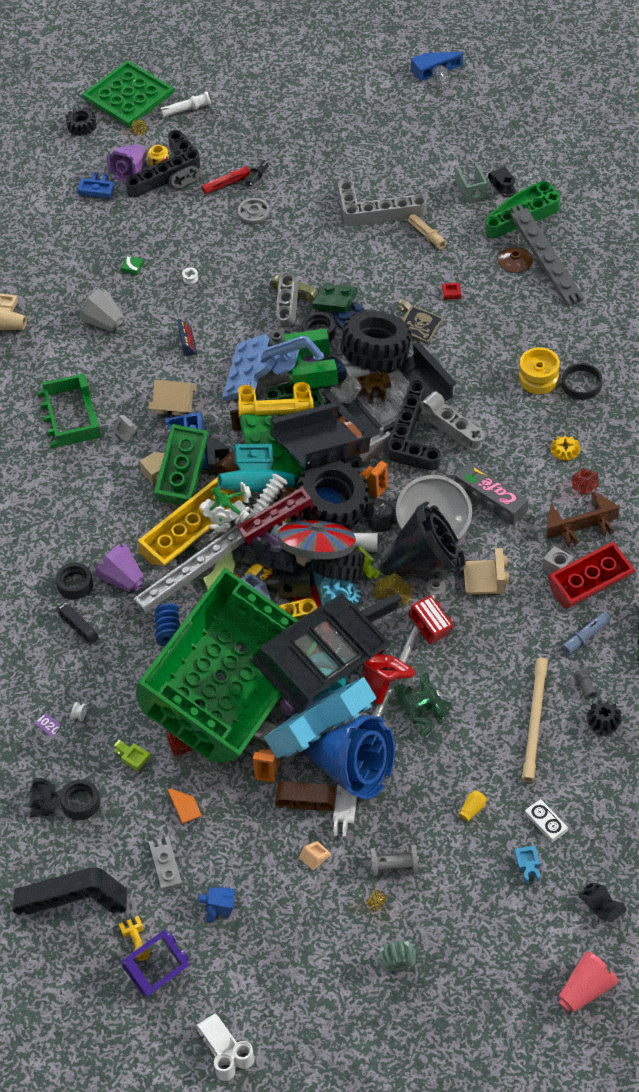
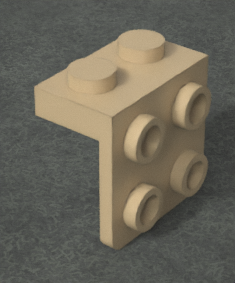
M495 548L494 560L466 561L464 569L466 594L505 593V583H509L508 571H504V568L507 567V556H503V548Z

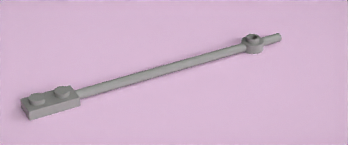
M439 574L437 578L427 582L426 592L428 596L431 595L435 600L445 594L446 585L444 579L447 574ZM414 625L399 657V660L406 663L420 633L416 625ZM398 679L389 683L383 703L377 704L372 716H381Z

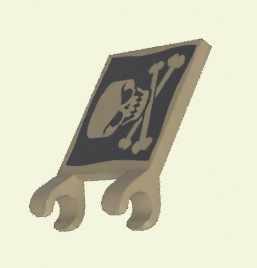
M403 298L400 299L398 310L407 312L403 317V321L409 326L411 337L429 343L444 318L413 306Z

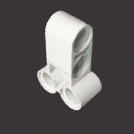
M214 1013L196 1025L199 1034L204 1036L203 1040L215 1056L214 1068L220 1080L228 1081L232 1079L237 1066L241 1069H247L253 1065L254 1054L251 1044L246 1041L236 1042L217 1014ZM242 1053L248 1054L246 1057H239ZM223 1065H229L227 1069H220Z

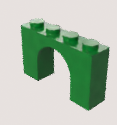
M327 329L284 334V342L300 336H306L323 354L330 353ZM307 347L299 349L294 368L287 372L290 384L293 383L295 385L296 383L304 382L310 388L338 384L337 367L334 359L316 362L303 361L302 359L313 356V354Z

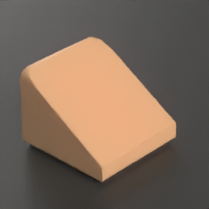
M316 841L303 847L299 858L312 870H315L331 856V853Z

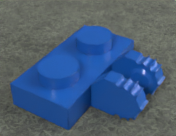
M94 172L91 179H81L77 191L78 195L111 199L115 184L108 181L109 175L107 173H104L102 179L98 180L99 174Z

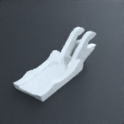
M337 784L333 814L334 835L337 836L339 823H343V836H346L348 823L354 824L357 797L350 795L339 784Z

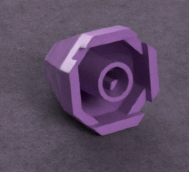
M137 144L117 148L107 157L108 171L115 174V179L126 183V179L129 176L142 170L146 160V150Z
M124 544L113 548L102 559L104 561L103 566L99 563L96 567L95 575L98 578L128 592L137 591L143 585L142 580L144 576L129 548Z

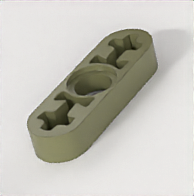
M274 275L269 282L270 287L275 291H278L281 275ZM288 281L286 285L291 284L292 281ZM298 282L297 298L312 303L318 291L310 285Z

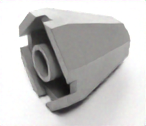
M97 289L85 300L87 303L86 307L82 306L80 308V319L111 332L122 328L124 317L108 291Z

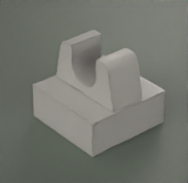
M120 415L113 431L123 441H128L131 435L136 434L138 426H135L125 415Z

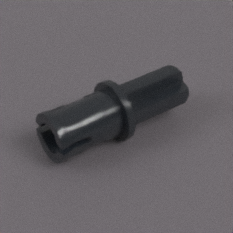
M260 160L256 167L250 170L251 173L245 179L247 186H253L258 179L262 178L263 173L269 167L268 163L263 166L266 162L265 160Z

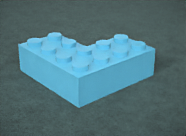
M363 677L313 700L304 711L294 714L266 735L264 739L276 758L283 755L287 758L293 755L296 750L301 752L309 747L308 742L312 743L321 737L320 733L331 730L333 725L337 728L344 724L346 719L350 722L359 717L358 712H364L371 707L370 703L376 699V696Z

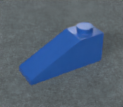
M462 52L424 53L411 58V71L420 82L463 65Z

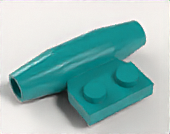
M235 444V464L239 470L218 475L219 489L241 492L240 482L248 486L251 493L263 492L262 490L267 488L266 484L270 483L269 479L273 478V473L287 480V485L284 484L283 487L294 488L295 485L293 473L270 470L274 462L272 444Z

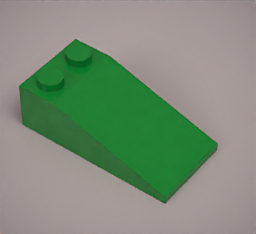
M172 424L154 491L157 501L183 505L197 494L209 431Z

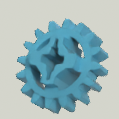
M324 577L319 585V593L324 595L322 599L328 602L341 593L349 601L351 600L355 606L361 598L359 595L361 591L356 589L358 585L353 584L352 580Z

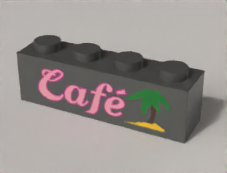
M471 462L455 475V482L466 491L473 501L480 502L487 510L500 515L506 522L509 521L514 525L528 511V499Z

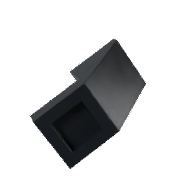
M590 883L578 894L601 920L613 922L627 911L624 903L612 900L604 885Z

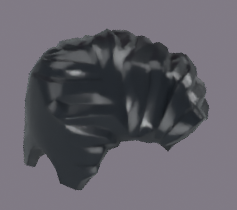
M381 498L370 500L365 507L369 528L375 532H384L391 529L395 519V506Z

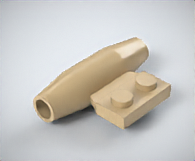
M0 293V330L25 329L26 316L13 312L18 302L17 295Z

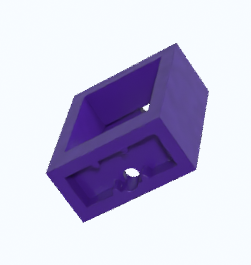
M165 929L119 962L144 998L189 966L187 962L189 960L188 956L182 949L179 951L175 945L176 939L170 932H166ZM162 939L179 966L151 986L133 959Z

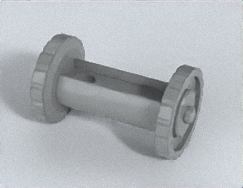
M411 845L410 852L377 854L375 848H371L370 865H372L373 877L377 876L380 869L412 867L413 873H418L419 856H417L416 845Z

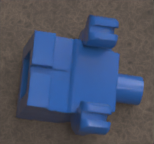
M225 887L209 888L206 895H198V902L205 903V910L208 912L206 914L207 922H214L216 915H222L226 918L230 917L234 908L235 889Z

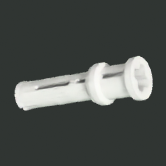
M207 91L196 97L193 95L186 101L161 107L162 115L165 118L191 109L198 110L202 106H211L210 97Z

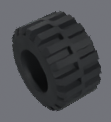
M354 549L352 553L340 558L315 559L313 571L333 579H361L365 554Z

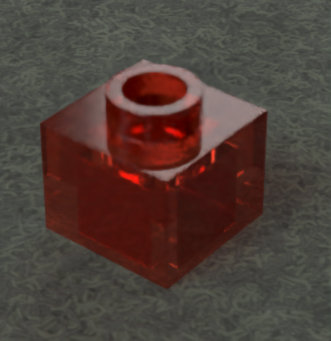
M585 468L580 469L572 475V489L578 490L581 493H590L598 487L599 473Z

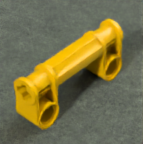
M304 382L294 385L293 399L257 401L254 387L243 385L238 388L239 418L243 414H254L255 416L288 415L314 408L310 386Z

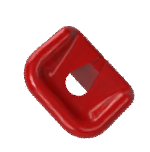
M377 654L363 664L362 678H365L375 694L376 699L374 702L377 704L383 703L391 681L395 679H408L415 675V670L390 655ZM382 668H390V669H393V670H395V671L379 670V669H382Z

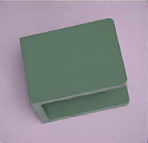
M475 164L474 179L476 184L469 186L460 169H456V184L466 203L487 198L488 182L478 164ZM475 190H481L478 195H472Z

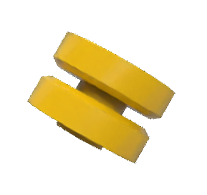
M539 347L524 352L520 358L519 369L521 387L533 394H545L554 390L559 379L560 360L557 354L547 348Z

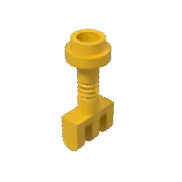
M139 916L134 917L135 925L132 924L131 919L126 920L129 926L126 929L123 922L119 923L123 937L131 936L135 946L134 951L143 945L138 933L144 930ZM147 948L135 958L139 961L147 960L150 957V948Z

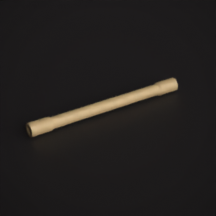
M542 657L536 659L525 762L523 764L522 781L533 783L535 777L537 742L544 683L548 660Z

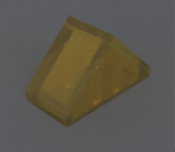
M393 573L376 581L372 597L385 599L398 593L401 597L399 603L409 605L414 588L399 575Z

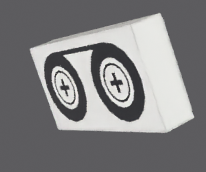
M541 799L525 810V815L551 842L568 831V827Z

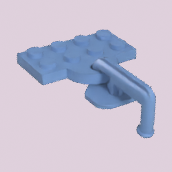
M266 334L242 341L236 346L222 398L225 401L238 398V388L243 385H250L256 390L258 379L265 376L270 370L276 375L289 372L296 364L299 349L307 347L313 354L314 360L317 361L321 360L324 354L306 336H300L268 347L270 338Z

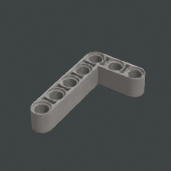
M351 180L339 182V200L345 224L349 226L407 219L413 214L421 217L427 213V199L424 195L418 194L357 202L353 182Z

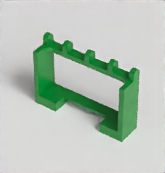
M85 373L42 382L43 390L38 391L37 396H45L46 402H42L40 408H48L50 415L44 416L43 420L45 423L52 422L53 429L47 430V435H55L56 441L50 443L51 448L101 438ZM80 388L90 426L58 433L49 395Z

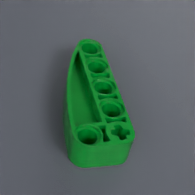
M540 181L519 191L500 204L487 217L485 222L486 236L497 238L517 230L518 228L510 216V208L513 206L516 208L518 204H521L524 209L527 208L535 221L557 213L560 210V194L547 181Z

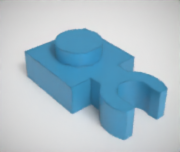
M536 846L515 849L514 854L519 871H525L524 882L526 884L529 883L528 876L534 875L536 881L539 882L540 872L536 868H540V861Z

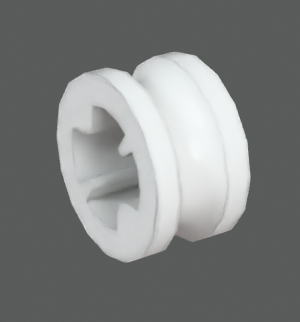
M195 268L183 270V281L186 284L197 282L198 272Z
M75 702L71 718L74 720L78 718L79 721H83L87 713V704L83 703L80 705L79 702Z

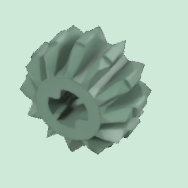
M392 941V943L385 944L379 949L380 964L382 969L388 972L403 971V969H409L415 964V948H413V944L409 943V941Z

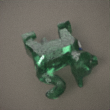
M428 673L419 676V691L412 693L410 686L403 691L405 688L402 683L393 687V693L398 702L404 706L409 720L415 725L424 726V729L419 732L421 736L428 735L432 731L433 726L430 721L425 718L417 717L418 715L432 709L438 724L442 725V719L453 708L451 702L441 699L438 691L429 684L430 678Z

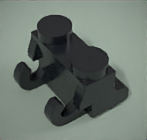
M44 778L34 779L30 787V808L32 809L29 817L53 814L55 802H51V796H54L55 784H51V781H47Z

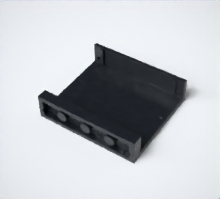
M336 402L271 419L270 435L305 470L367 453L370 449L371 440L370 435L358 438L338 419L339 405Z

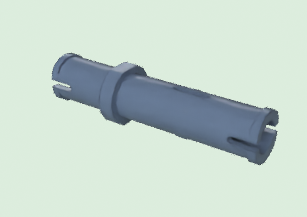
M604 611L601 612L582 630L575 632L572 638L562 645V651L569 656L580 646L583 647L589 638L610 622V616Z

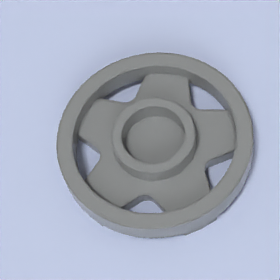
M259 198L246 199L238 206L239 218L247 223H260L267 219L270 214L268 203Z

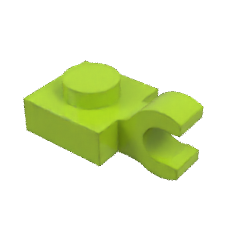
M358 547L356 550L365 554L362 574L365 573L370 579L372 577L377 579L381 573L371 565L374 561L373 558L362 547Z
M118 740L114 745L116 748L114 752L122 756L121 761L137 772L150 758V753L135 743L129 747Z

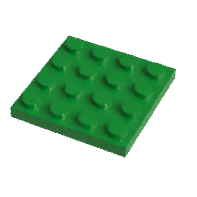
M127 60L84 92L82 97L83 100L130 127L174 93V87Z
M241 415L240 424L244 444H272L274 462L270 470L293 473L295 482H298L304 468L270 435L271 417L273 415Z

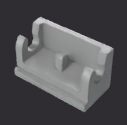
M383 427L379 428L378 435L371 438L369 452L360 454L362 463L388 449L391 434L389 432L384 434Z

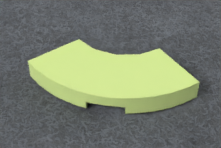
M232 552L216 562L214 570L203 578L207 590L224 567L232 573L235 572V561H233Z

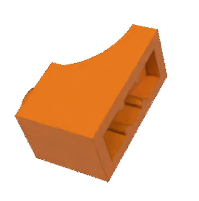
M380 461L376 467L368 466L365 471L360 473L366 479L369 495L378 498L388 487L387 463Z
M259 749V752H254L255 780L275 783L280 766V757L276 758L271 749Z

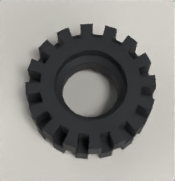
M78 107L77 110L73 108V112L70 110L69 114H66L67 129L74 135H77V133L79 136H82L83 133L87 135V132L92 133V130H95L97 126L94 111H91L90 108L83 107L81 109V107Z

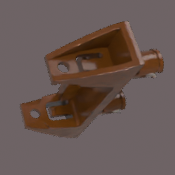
M593 491L591 500L595 505V511L563 520L558 511L555 510L553 503H551L546 538L549 539L562 535L567 547H570V542L575 546L578 544V539L573 531L594 525L599 526L604 537H606V531L611 536L614 533V529L609 521L618 519L619 506Z

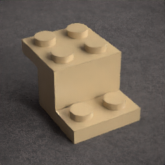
M155 380L153 402L149 401V409H154V413L168 414V411H172V415H186V412L192 411L193 391H196L197 384Z

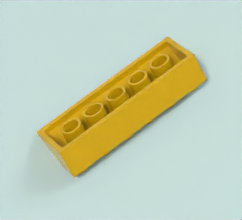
M218 477L138 540V553L150 564L167 565L211 529L209 525L216 524L211 522L209 517L203 515L204 511L200 509V505L207 499L214 501L215 496L211 490L218 487ZM219 489L221 493H225L226 495L238 493L234 491ZM243 495L229 499L231 504L238 500L242 503L244 502ZM225 506L224 509L229 510V507Z

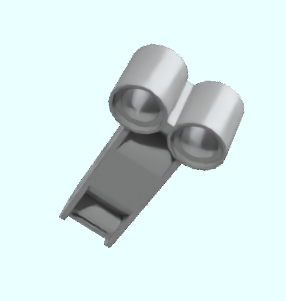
M433 391L421 402L420 407L422 411L419 413L418 418L422 423L425 422L427 426L433 424L470 451L481 449L484 432L447 406L442 395Z

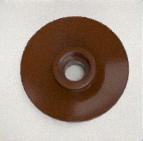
M510 247L499 254L498 263L505 271L519 273L531 267L533 257L524 248Z

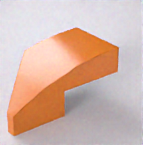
M173 789L167 790L182 824L202 816L193 796Z

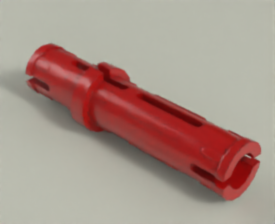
M244 166L235 171L231 170L229 174L201 185L202 191L207 195L231 183L235 184L238 180L247 177L251 173L248 166Z

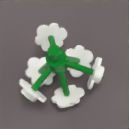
M240 482L241 492L230 495L221 493L218 487L213 488L211 492L215 496L214 501L207 499L200 505V509L204 511L203 515L209 517L211 522L216 523L209 525V528L215 529V532L221 533L226 531V528L231 527L229 523L225 522L235 520L237 525L240 521L244 522L248 519L250 508L248 506L245 508V505L239 500L234 504H231L229 500L243 495L244 502L249 503L248 498L251 497V490L243 482ZM228 506L229 510H225L224 507Z

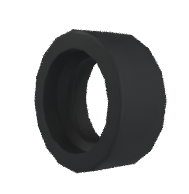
M313 312L303 319L302 332L310 331L308 328L312 325L324 324L329 327L327 330L329 342L334 339L336 334L335 320L328 313Z
M79 562L68 563L62 566L56 573L57 589L64 598L71 600L83 598L93 588L92 573L85 564ZM73 574H80L86 578L85 582L77 587H67L63 584L64 579Z
M77 779L63 787L60 792V803L67 817L74 820H85L92 817L99 809L100 797L97 787L92 782ZM86 791L91 794L92 801L85 807L74 808L69 806L68 798L75 792Z

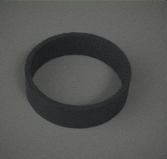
M576 363L564 370L562 389L568 396L574 399L586 400L595 397L601 391L602 374L595 366L587 363ZM586 371L598 378L599 385L591 391L579 392L569 388L564 380L573 372Z

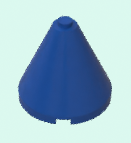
M364 715L321 734V737L312 743L308 742L309 747L305 749V752L312 762L350 795L357 798L370 799L377 796L384 789L385 785L382 782L386 775L391 776L395 761V741L391 728L385 727L384 719L378 716Z

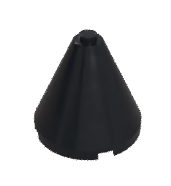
M428 501L417 506L381 560L380 570L385 576L406 577L456 574L465 569V556L463 550L458 552L456 542L459 540L443 514L434 505L430 508L427 506L429 504Z

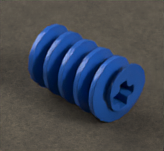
M161 604L155 608L156 643L160 646H166L180 628L179 607L176 604Z

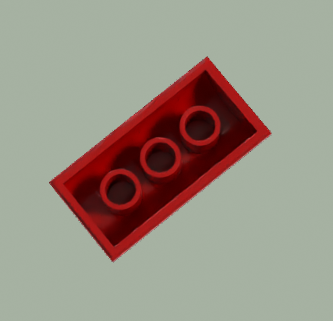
M613 541L549 574L548 581L554 597L564 608L568 609L633 575L635 569Z

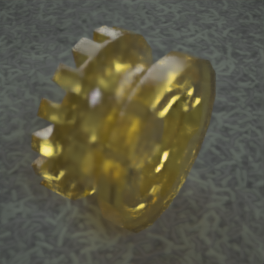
M135 120L132 123L133 133L136 135L144 134L147 131L146 122L144 120Z
M377 889L373 892V895H370L372 898L369 897L367 905L369 907L373 906V910L378 911L385 904L387 895H381V891Z

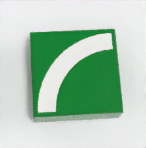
M127 256L121 267V272L138 275L144 264L143 259Z

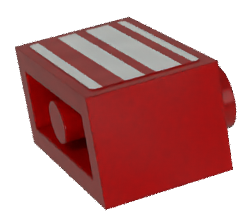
M431 595L414 603L408 612L409 617L430 645L449 635L453 627L451 619L445 615L440 604Z

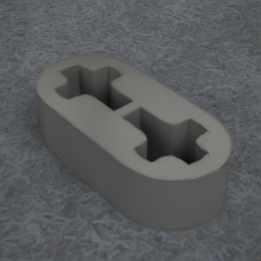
M188 166L173 173L169 177V185L177 189L196 181L200 175L199 169L195 166ZM190 171H194V174H192V176L186 177V175L189 174ZM182 177V180H180L178 184L174 183L176 178Z

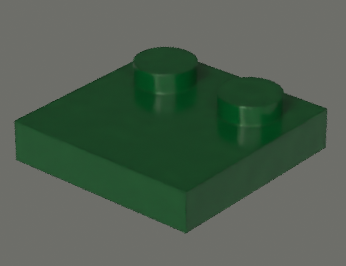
M331 283L324 284L312 302V308L315 310L346 313L358 293L357 287L333 285Z

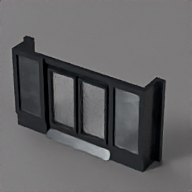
M420 342L413 344V355L407 358L405 363L394 370H386L391 381V388L385 389V401H382L380 397L372 398L373 403L369 404L365 393L356 395L353 387L335 396L329 389L322 391L326 404L336 402L339 405L338 417H345V421L352 422L363 436L370 435L372 438L379 434L378 430L381 427L384 428V433L394 428L411 381L417 379L424 382V399L435 391L442 395L444 402L453 398V386L456 385V381Z
M341 593L262 645L250 661L299 714L305 710L308 703L316 696L377 654H385L391 643L355 604Z

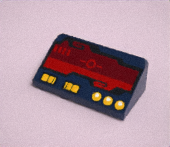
M178 319V330L184 356L196 355L197 350L192 328L183 320Z

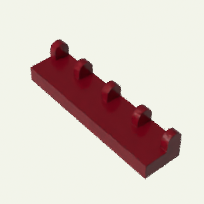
M301 487L238 524L237 528L247 545H250L253 538L260 534L264 537L267 535L265 531L277 524L281 527L283 525L282 521L292 515L298 517L299 511L308 506L310 508L315 506L311 497Z

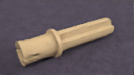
M417 215L409 216L408 222L422 233L428 242H432L440 250L446 246L447 241L438 235V231L431 229Z

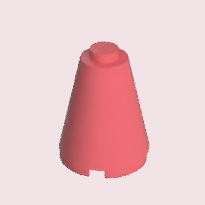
M586 951L558 996L560 1001L558 1003L565 1011L569 1012L571 1010L575 1012L615 987L619 980L613 972L609 974L606 968L607 965L592 952L588 953Z

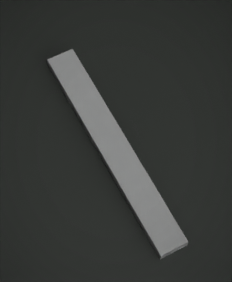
M255 511L253 514L248 516V519L259 512ZM237 525L133 598L135 603L147 613L243 544L245 540L239 532Z

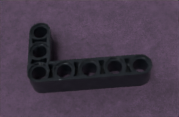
M172 130L168 133L169 148L174 153V157L131 175L126 179L128 196L136 198L169 183V177L185 167L195 166L198 169L200 168L199 152L181 131Z
M416 379L411 381L407 388L388 442V458L396 463L426 470H436L440 466V450L436 447L410 441L421 410L420 404L425 398V384L423 381Z
M87 868L15 889L13 912L18 915H22V913L28 915L91 897L109 912L116 913V911H120V913H123L127 908V888L101 868Z

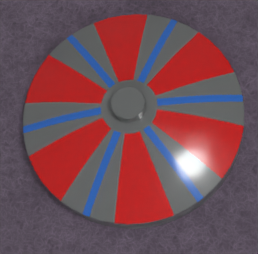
M319 520L295 521L285 524L278 531V544L289 553L305 558L335 559L346 556L355 549L356 537L354 533L341 525Z

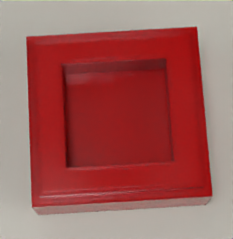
M460 283L442 284L444 300L461 299Z

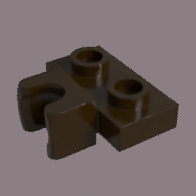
M387 371L351 378L356 395L365 393L369 404L373 403L372 398L380 397L382 401L386 400L385 389L391 388V381Z

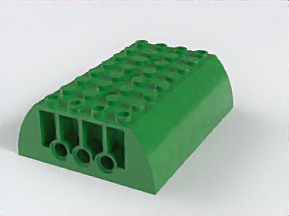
M224 567L138 682L136 697L142 712L207 760L229 762L236 759L282 696L250 660L256 655L262 645L299 620ZM308 633L295 641L308 657L317 646V643ZM236 645H242L245 648V652H239L236 649ZM215 673H221L224 676V681H219L215 677ZM195 702H200L203 705L204 709Z

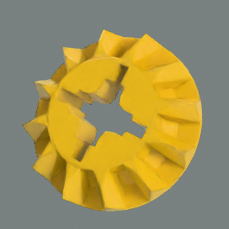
M566 435L564 437L557 436L556 440H552L550 450L557 459L567 461L579 455L580 445L578 440H574L573 436L570 438L566 437ZM564 444L568 447L567 451L563 447Z

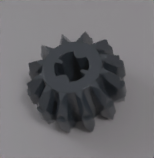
M599 700L598 705L592 703L591 709L587 712L588 725L592 726V731L599 729L600 735L603 731H606L609 735L611 730L616 731L618 725L621 724V711L617 709L616 703L610 705L609 700L606 703H602Z

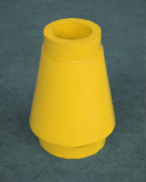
M477 790L469 793L459 816L469 822L486 806L487 798Z

